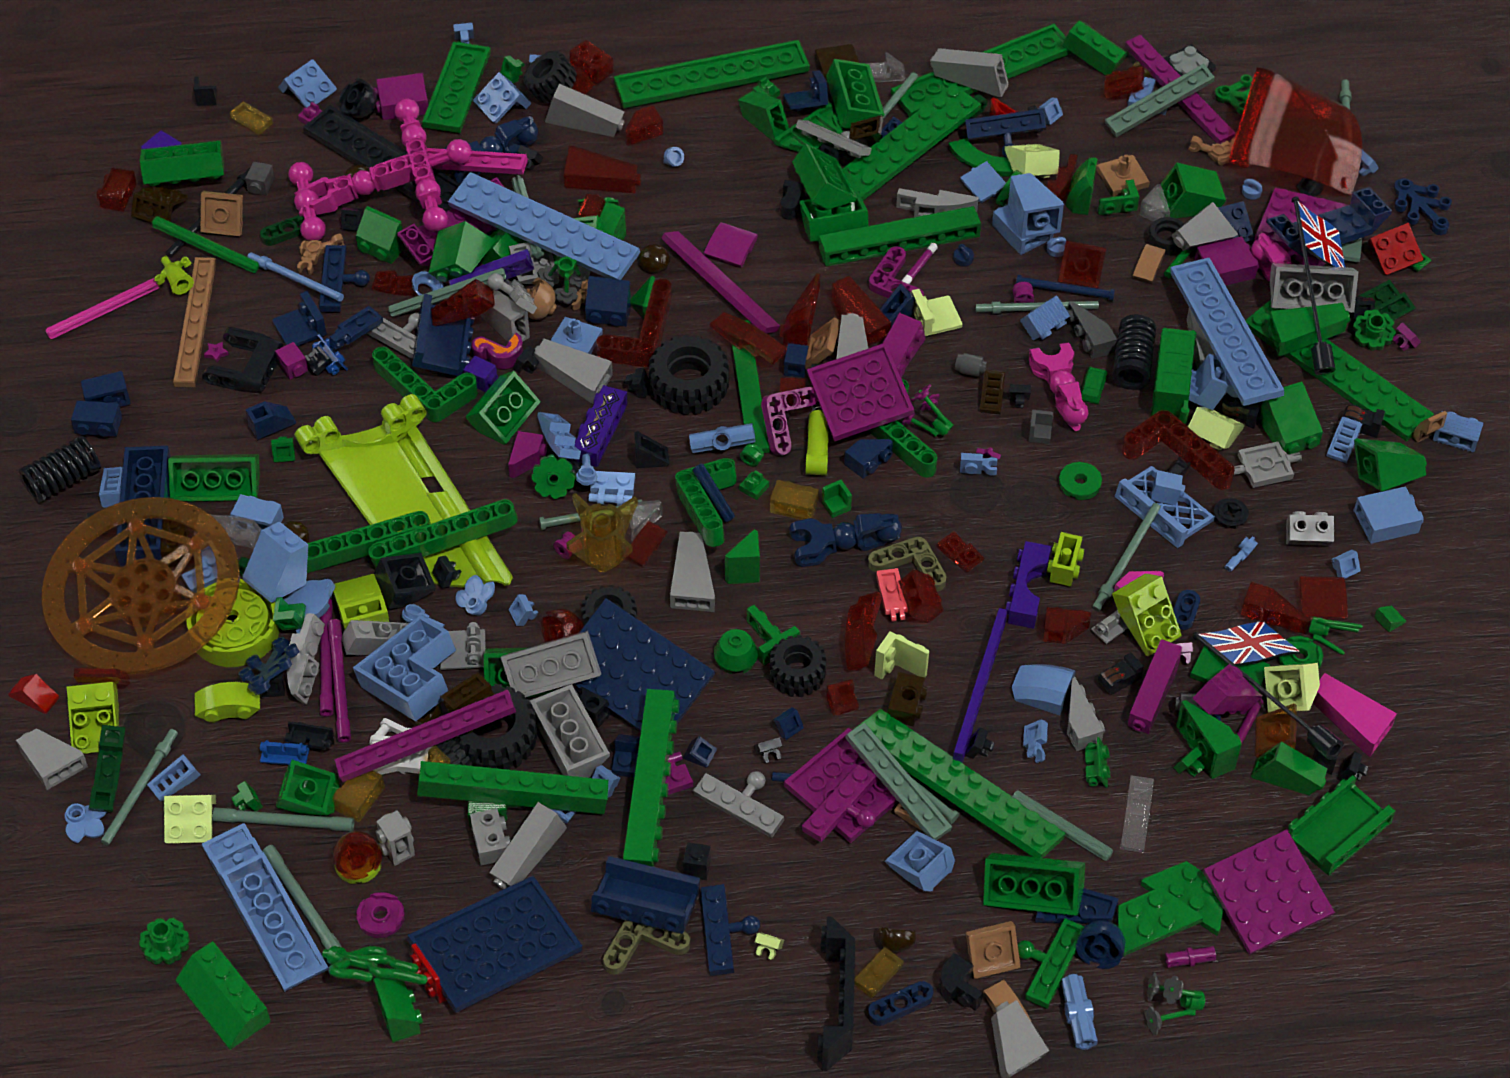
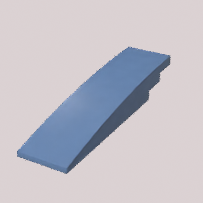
M245 823L202 843V848L283 990L287 991L328 970L326 962L265 853L261 851Z

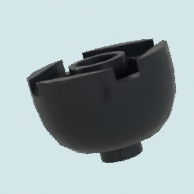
M356 78L354 79L356 82L353 84L349 82L343 89L339 98V102L342 105L339 108L349 117L362 119L375 110L377 93L367 81Z

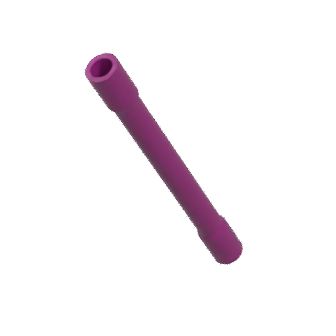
M331 599L328 602L330 605L329 609L319 618L325 624L324 632L320 639V715L324 717L332 716L334 713L332 656L328 635V621L332 620Z
M332 619L328 621V635L332 656L337 740L345 743L351 740V729L348 719L342 627L340 620Z

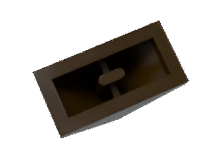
M879 115L851 123L849 139L872 146L880 142L883 116Z

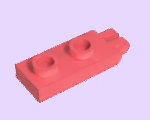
M898 568L876 571L885 615H890L891 622L896 621V614H899L900 621L905 620V613L908 612V607Z

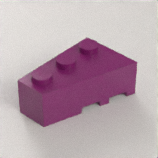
M901 313L898 314L883 342L888 345L900 377L903 376L906 367L926 339L922 322Z
M1229 664L1210 679L1193 699L1208 714H1224L1226 711L1230 714H1235L1237 711L1245 714L1262 695L1243 677V673L1237 667Z

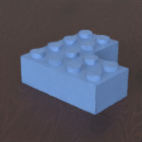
M420 615L355 665L353 670L363 689L416 722L442 701L440 696L449 691L442 674L433 668L447 659L456 649L448 630Z

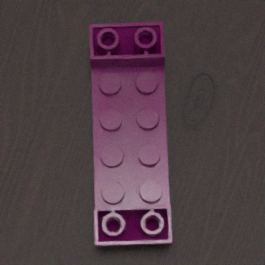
M497 177L491 180V182L504 187ZM454 208L446 212L448 224L445 228L466 221L486 235L498 229ZM415 224L399 231L397 235L419 265L430 266L438 232L429 231L424 225L417 228Z

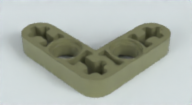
M913 537L875 550L869 555L868 566L873 572L892 569L913 562L926 586L931 591L938 592L946 586V574L928 542L922 537ZM899 551L902 552L904 556L901 558H896L892 554L894 552ZM930 561L933 565L931 567H924L921 563Z
M625 920L604 955V969L612 975L621 973L641 940L675 955H684L690 949V937L686 932L681 934L661 929L665 932L664 936L655 938L651 933L653 930L660 928L644 924L637 925L633 934V923L636 922ZM627 938L632 941V945L626 948L619 945L622 939ZM683 940L684 944L675 945V942ZM618 952L620 954L618 957L619 964L610 965V961H615Z

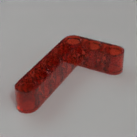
M660 278L653 283L640 337L600 335L596 340L597 357L616 364L649 367V361L657 347H660L672 301L671 282L669 280Z
M1161 410L1129 431L1124 437L1122 453L1128 459H1137L1160 442H1163L1185 462H1191V467L1216 488L1226 490L1232 485L1235 472L1234 466L1169 411Z

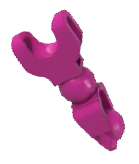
M1264 233L1259 234V238L1251 246V253L1258 260L1259 268L1266 280L1270 281L1272 263L1291 264V256Z
M1070 343L1059 344L1061 348L1056 355H1046L1040 348L1029 349V364L1033 374L1048 382L1050 390L1055 394L1057 410L1074 431L1080 430L1082 423L1085 422L1089 413L1087 405L1082 401L1079 382L1075 381V377L1071 374L1074 351Z

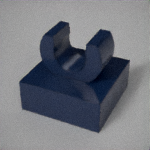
M793 707L773 719L781 737L785 740L804 728L797 709Z

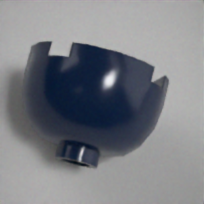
M1095 920L1085 925L1077 938L1076 950L1079 957L1085 963L1090 965V961L1100 964L1097 968L1109 969L1120 963L1125 952L1126 941L1117 925L1105 920Z

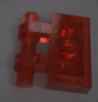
M1133 66L1129 67V70L1121 72L1117 70L1113 71L1112 74L1106 75L1104 85L1106 98L1118 97L1143 90L1144 67Z

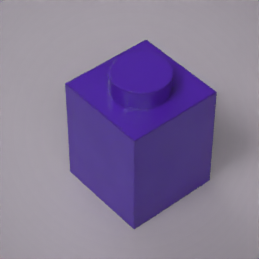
M474 356L463 369L464 373L475 375L477 389L487 392L498 379L496 365L477 356Z

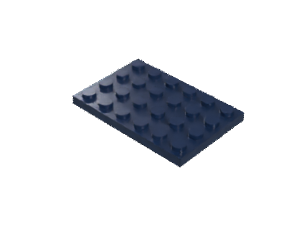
M606 598L580 631V633L585 631L589 633L601 675L573 683L572 685L576 688L584 687L608 700V708L611 712L641 732L647 689L675 691L676 699L680 701L679 713H675L674 720L678 724L715 675V671Z
M534 876L409 934L407 938L410 945L417 944L438 975L441 983V992L455 1013L582 951L581 943Z

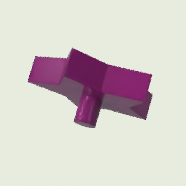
M223 342L216 345L208 343L209 349L204 354V357L213 358L218 362L221 357L227 356L229 353L223 348Z
M992 447L987 449L977 448L976 451L977 454H983V458L994 457L999 460L1001 454L993 452Z

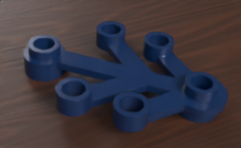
M1398 179L1394 185L1395 192L1398 195L1394 205L1395 210L1399 212L1406 210L1408 204L1406 197L1408 196L1412 200V204L1406 221L1412 225L1417 224L1420 217L1418 213L1420 209L1433 222L1432 231L1437 235H1445L1449 228L1448 220L1445 217H1439L1429 206L1448 210L1451 207L1452 200L1448 197H1442L1440 200L1433 199L1439 193V187L1435 184L1424 187L1414 185L1409 179ZM1417 193L1426 194L1432 198L1419 196Z
M279 637L272 642L273 652L266 664L262 663L258 655L249 657L246 660L249 667L242 669L238 673L243 682L247 681L249 683L248 689L255 695L267 691L271 686L269 683L270 679L292 666L290 658L300 652L296 644H290L288 639ZM251 669L259 671L260 674L255 676Z

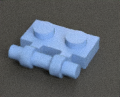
M596 471L598 476L597 482L590 486L589 502H597L600 505H604V503H617L618 506L633 502L635 473Z

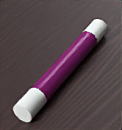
M935 243L929 245L903 278L902 282L911 283L937 250L938 246Z

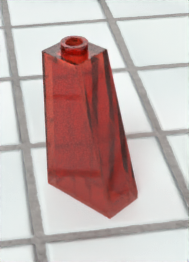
M569 146L564 171L565 188L636 194V188L641 184V174H638V167L635 164L575 146Z
M847 276L832 284V299L840 318L842 315L849 313L863 317L868 347L885 339L891 329V322L850 276Z

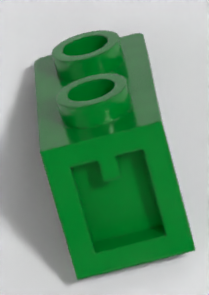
M1134 179L1126 180L1125 189H1122V196L1099 199L1098 214L1137 211L1139 194Z

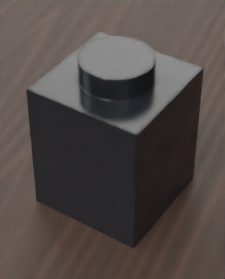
M687 842L683 861V873L698 877L701 880H707L711 862V846Z

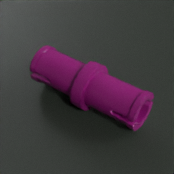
M1214 946L1199 949L1189 947L1185 951L1165 953L1167 968L1183 965L1192 967L1196 963L1216 961Z

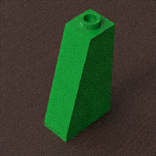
M1343 303L1316 306L1322 340L1345 332L1347 323L1350 322V314L1345 310ZM1312 306L1270 311L1267 325L1278 356L1318 342Z

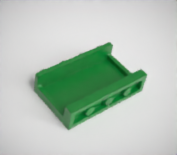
M1353 775L1348 780H1341L1332 793L1327 792L1321 798L1319 804L1316 806L1311 805L1305 811L1302 818L1294 819L1288 826L1289 834L1299 851L1328 876L1390 825L1395 814V810L1390 805L1382 809L1355 786L1357 778Z

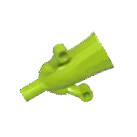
M167 256L162 257L161 262L165 268L161 271V274L155 276L154 280L156 283L161 285L165 282L164 278H167L173 293L181 295L189 291L193 287L194 281L182 269V266L186 268L191 265L189 258L183 257L181 261L171 262Z

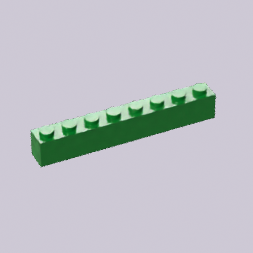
M974 206L820 235L819 251L825 267L883 256L890 248L895 246L909 251L929 247L931 243L940 245L980 237L981 221Z
M647 689L623 860L654 867L655 862H659L660 849L657 848V842L662 840L663 828L660 826V820L665 818L666 810L665 805H663V797L667 798L668 796L666 776L671 774V762H668L669 755H673L674 741H671L672 734H676L677 721L674 720L675 713H679L680 701L676 699L675 691Z
M421 761L417 796L535 807L539 802L549 809L604 814L608 798L609 780Z

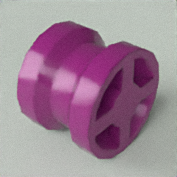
M1019 282L1013 286L1014 303H1034L1033 287L1029 282Z
M567 531L562 535L561 540L559 539L554 542L553 546L562 558L569 559L573 551H578L581 548V543L573 533Z

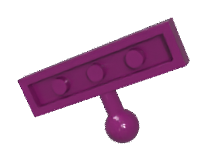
M858 764L802 825V831L822 842L847 813L857 818V822L861 827L869 828L873 826L876 820L875 814L869 809L860 810L855 805L877 781L876 774Z

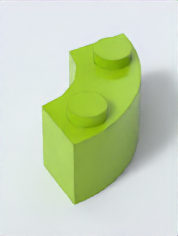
M224 682L207 686L195 693V716L212 723L226 718L246 720L260 710V694L255 695L248 689L249 683Z

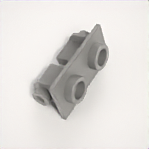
M1118 610L1091 628L1106 644L1128 629Z

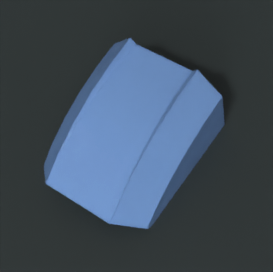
M1046 664L1020 666L1012 685L1014 699L1017 702L1060 716L1065 698L1071 687L1072 678L1075 677V670Z
M916 831L885 862L916 887L923 891H933V888L952 872L955 859L951 847Z

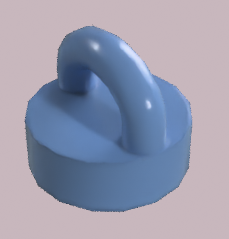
M670 147L664 153L663 162L668 166L676 167L684 161V153L679 147Z
M1246 179L1242 187L1243 196L1248 199L1259 198L1262 194V185L1254 179Z
M1064 237L1050 239L1047 242V253L1052 257L1063 256L1067 250L1066 239Z

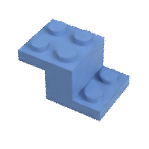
M1209 353L1197 371L1192 370L1189 401L1196 403L1200 407L1213 410L1225 393L1232 397H1238L1217 357Z

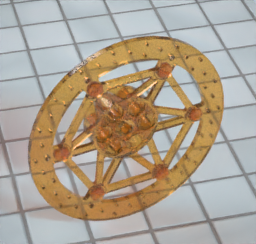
M146 497L120 502L84 520L57 548L47 567L43 581L42 607L44 617L51 634L58 644L71 657L88 667L114 674H141L161 670L197 652L223 626L231 613L239 589L240 567L238 556L228 533L222 525L210 514L195 505L162 497ZM146 518H158L176 521L190 527L197 534L192 538H188L145 525L144 520ZM128 523V527L90 555L84 559L78 557L99 535L115 526ZM147 533L184 545L161 560H156L145 538V534ZM129 537L125 566L117 567L94 562ZM137 538H139L146 554L144 559L135 560ZM208 546L211 547L217 564V584L214 596L212 597L205 595L201 551ZM184 555L175 571H172L168 564ZM192 556H194L197 593L180 586L177 581ZM93 571L115 574L111 583H107ZM70 572L77 574L80 619L74 623H71L68 618L64 601L66 581ZM85 576L91 578L110 594L107 599L89 613H87ZM181 595L184 596V597H186V598H188V599H190V600H182V601H180ZM110 606H114L117 611L116 613L99 616ZM189 607L153 633L155 625L166 621L177 608ZM198 611L205 612L200 620L185 634L166 645L154 648V643L194 613ZM122 619L135 627L137 636L108 629L98 624ZM142 627H147L145 633H144ZM89 631L134 644L137 646V652L107 650L94 645L83 636Z

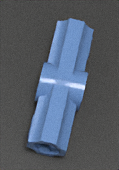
M752 423L733 427L721 426L716 430L689 434L692 453L714 449L726 450L731 446L756 442ZM724 434L728 437V440L720 442L717 436Z
M1071 974L1062 978L1061 981L1066 1001L1065 1015L1067 1023L1071 1024L1076 1048L1086 1050L1097 1045V1036L1093 1024V1006L1091 1000L1087 999L1083 977Z

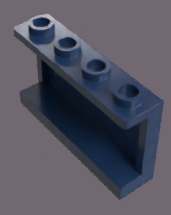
M424 293L418 319L412 366L459 376L470 360V357L466 355L470 353L472 342H468V339L471 340L473 328L470 327L475 319V313H472L473 305L469 304L465 312L431 304L432 295Z
M609 856L606 862V873L598 891L593 892L591 912L683 934L699 896L700 878Z

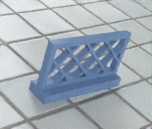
M1153 466L1130 480L1126 478L1121 480L1115 497L1142 520H1144L1152 504L1155 503L1150 499L1151 491H1147V487H1152L1153 481L1146 479L1149 475L1155 478L1157 470ZM1134 485L1143 486V490H1139ZM1185 492L1183 498H1178L1176 505L1163 504L1162 502L1157 503L1161 508L1150 525L1177 548L1184 544L1186 538L1213 522L1215 516ZM1178 501L1185 502L1189 507L1178 506ZM1166 511H1174L1175 516H1171ZM1179 512L1189 513L1190 518L1179 517ZM1194 514L1201 515L1205 519H1194ZM1181 523L1190 524V528L1187 529Z

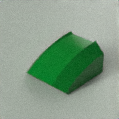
M1096 157L1087 159L1072 177L1069 187L1070 193L1066 201V207L1072 213L1088 215L1098 160Z
M291 760L283 777L276 807L312 815H329L334 813L340 792L338 775Z

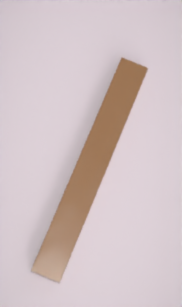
M195 258L192 273L194 284L189 290L173 381L174 387L196 386L216 268V258Z

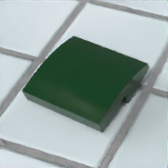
M1390 279L1359 295L1365 298H1373L1375 300L1374 310H1378L1380 314H1388L1393 321L1416 309L1406 293L1400 294Z

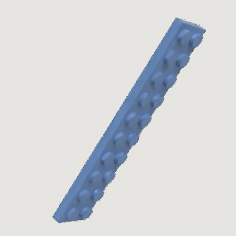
M471 172L448 201L449 206L557 256L576 259L577 265L606 278L621 280L640 254V250L636 246Z
M1205 258L1172 266L1171 275L1242 405L1246 406L1284 396V388L1211 259Z

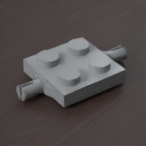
M1279 441L1241 449L1238 451L1241 465L1230 467V473H1232V476L1244 473L1253 488L1287 481L1294 477L1290 463L1301 461L1302 456L1300 452L1288 455L1282 449Z

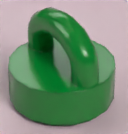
M755 444L746 445L740 453L741 460L752 467L757 466L764 456L763 450Z

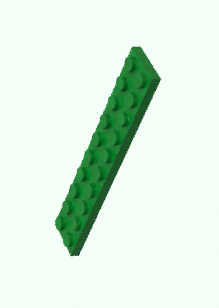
M1051 24L982 53L1002 54L1007 79L1069 55L1072 52L1062 46L1066 36L1055 24ZM933 71L918 77L898 103L910 117L953 83L968 95L979 90L937 77ZM901 85L891 88L892 96L900 88Z
M799 40L618 75L614 76V83L623 108L758 82L764 77L768 80L808 72L810 65Z
M953 83L884 136L880 142L871 146L870 148L872 149L869 156L861 155V158L857 157L842 169L854 191L857 190L862 200H865L963 124L965 120L981 110V104Z
M1269 300L1245 321L1254 335L1276 350L1267 324L1270 311L1284 309L1272 308L1271 300ZM1328 339L1322 341L1332 345L1336 368L1330 374H1315L1311 348L1314 344L1284 355L1353 405L1376 412L1377 409L1385 411L1382 425L1406 442L1413 436L1416 427L1422 421L1434 415L1433 412Z
M879 709L864 721L906 772L1032 857L1043 858L1064 840L1066 833L1055 824L1049 823L1040 817L1037 812L1024 807L1019 800L1012 798L1011 795L962 762L953 760L951 755L897 719L891 717L882 709Z

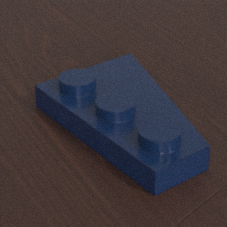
M1084 888L1077 916L1038 911L1035 923H1062L1064 918L1075 923H1091L1095 920H1105L1112 923L1119 898Z

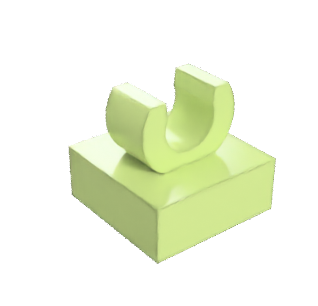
M757 933L755 942L761 945L757 948L756 954L761 956L763 949L768 948L770 950L769 959H774L776 956L775 949H782L784 939L764 933Z

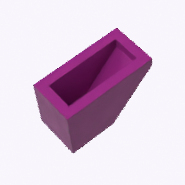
M518 431L508 463L510 478L523 474L537 464L540 465V459L542 456L545 457L547 452V444H544L543 435Z

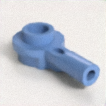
M584 454L582 455V466L576 474V480L584 486H590L597 482L598 476L590 464V455Z
M1252 536L1250 539L1246 537L1238 546L1241 551L1236 556H1233L1224 566L1227 571L1232 572L1238 563L1247 558L1258 544L1254 540L1255 537Z
M407 605L401 614L407 623H411L418 616L422 615L442 628L445 626V624L429 618V615L425 614V610L418 605Z

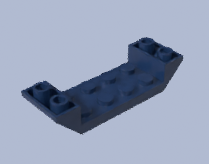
M1368 187L1353 192L1350 205L1317 216L1329 222L1339 231L1341 244L1371 235L1392 214V210ZM1285 214L1267 219L1266 223L1284 243L1303 257L1297 222L1292 223Z

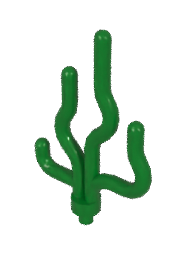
M332 946L330 949H324L322 957L327 959V962L330 964V975L336 978L370 982L373 976L421 985L426 984L428 980L425 975L417 973L419 970L417 964L401 961L393 956L387 955V950L383 947L366 946L352 952H347L343 947ZM377 964L388 965L393 969L379 968ZM349 966H353V967H357V968L366 969V970H368L369 972L362 971V970H357V969H347V968H348Z

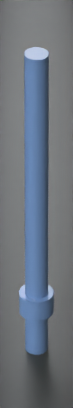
M252 252L248 254V258L257 261L259 267L265 270L270 269L339 302L344 298L342 293L280 266L266 256L261 257Z

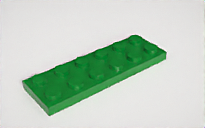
M453 42L423 118L422 125L424 128L461 133L491 54L490 47Z

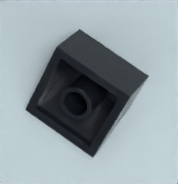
M422 553L383 557L380 559L374 572L388 609L406 607L436 589Z

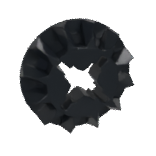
M1225 498L1215 505L1214 519L1219 520V525L1225 524L1227 528L1230 526L1237 528L1239 525L1245 524L1249 511L1247 506L1240 500ZM1228 510H1229L1232 514H1235V515H1234V518L1231 517L1230 514H1227Z

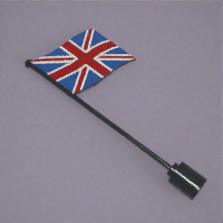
M1293 197L1291 201L1294 202L1318 339V342L1311 348L1314 372L1317 375H1325L1334 372L1336 368L1332 345L1322 341L1306 250L1331 267H1345L1339 231L1329 222L1307 209L1299 202L1300 199L1298 197Z
M1264 622L1243 624L1217 632L1203 634L1194 632L1192 635L1194 640L1198 639L1225 663L1235 667L1259 663L1279 656L1300 654L1297 648ZM1237 667L1248 682L1308 731L1307 742L1325 758L1331 760L1341 752L1344 745L1343 741L1325 726L1317 725L1311 728Z

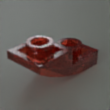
M395 270L376 271L372 284L374 290L404 296H415L416 294L412 284L414 275L398 276Z
M648 521L625 552V556L644 567L653 551L657 550L667 531Z
M955 531L937 544V547L952 562L967 572L985 559L971 543L967 545Z

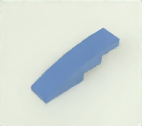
M538 412L537 417L542 432L556 455L562 458L580 459L581 451L574 446L576 437L569 433L571 424L558 414Z

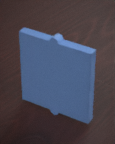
M987 161L976 168H972L970 172L960 177V180L972 194L979 197L980 203L992 196L995 197L1006 184Z

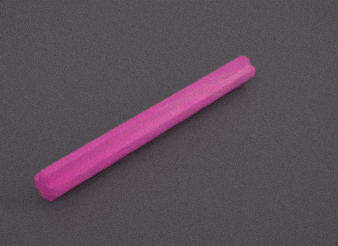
M154 278L147 280L46 328V334L49 339H54L159 289V285Z

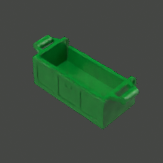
M1163 328L1161 331L1151 417L1154 419L1178 421L1182 424L1188 421V401L1194 345L1197 332L1194 330Z

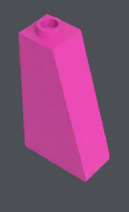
M1324 673L1319 680L1320 687L1313 704L1366 755L1371 757L1392 728L1397 713Z

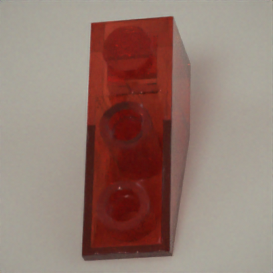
M478 279L473 280L431 309L433 325L438 326L483 314L495 306L493 289Z
M1254 582L1250 583L1241 615L1269 623L1273 626L1286 628L1296 633L1306 634L1310 620L1273 588Z

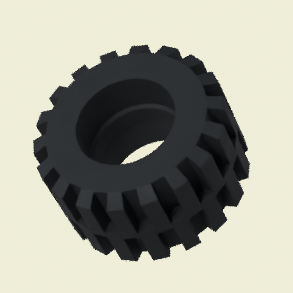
M549 51L531 62L523 78L524 84L537 100L542 103H549L550 101L552 102L559 84L570 89L573 87L577 73L561 52Z
M605 585L600 586L598 590L596 588L591 590L592 594L587 593L585 600H582L581 603L582 628L606 598L637 619L635 599L633 596L631 597L629 591L624 592L622 587L614 588V585H609V587L605 588Z
M797 635L795 638L788 636L787 640L781 639L779 644L773 646V651L770 653L771 682H774L776 689L780 688V692L783 694L788 692L789 696L794 697V694H798L799 697H803L805 693L808 695L813 694V690L817 691L820 688V684L823 685L826 677V654L824 653V648L819 646V642L816 640L811 641V637L808 636L802 638V635ZM792 663H803L807 665V667L803 669H794L789 667L788 665Z

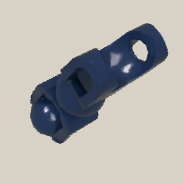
M529 116L497 126L496 132H494L495 136L485 137L481 140L480 144L477 140L468 144L471 147V151L518 154L517 151L520 145L527 147L538 138V128L533 122V117ZM454 170V178L461 184L470 172L478 176L481 172Z
M860 514L853 520L854 525L849 522H842L834 528L832 523L822 524L812 518L795 521L789 527L791 537L795 541L809 542V544L797 548L794 555L795 562L801 567L818 565L829 554L836 553V547L850 549L857 543L858 548L860 547L861 550L867 551L900 538L902 531L899 517L895 514Z

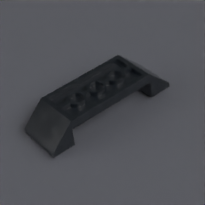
M827 916L826 926L821 928V952H825V961L840 962L838 1026H824L823 1035H818L817 1062H822V1071H828L852 1050L854 1027L856 939L831 916Z

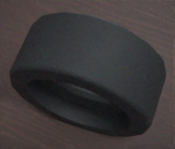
M1162 217L1155 220L1150 227L1149 244L1165 249V255L1181 252L1182 249L1176 246L1174 240H1164L1157 233L1162 231L1174 233L1184 223L1173 217Z

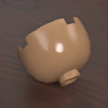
M536 278L532 282L535 286L532 289L527 288V292L535 299L533 302L537 309L534 314L528 312V318L540 320L548 314L551 315L557 305L555 304L556 295L553 287L543 279Z

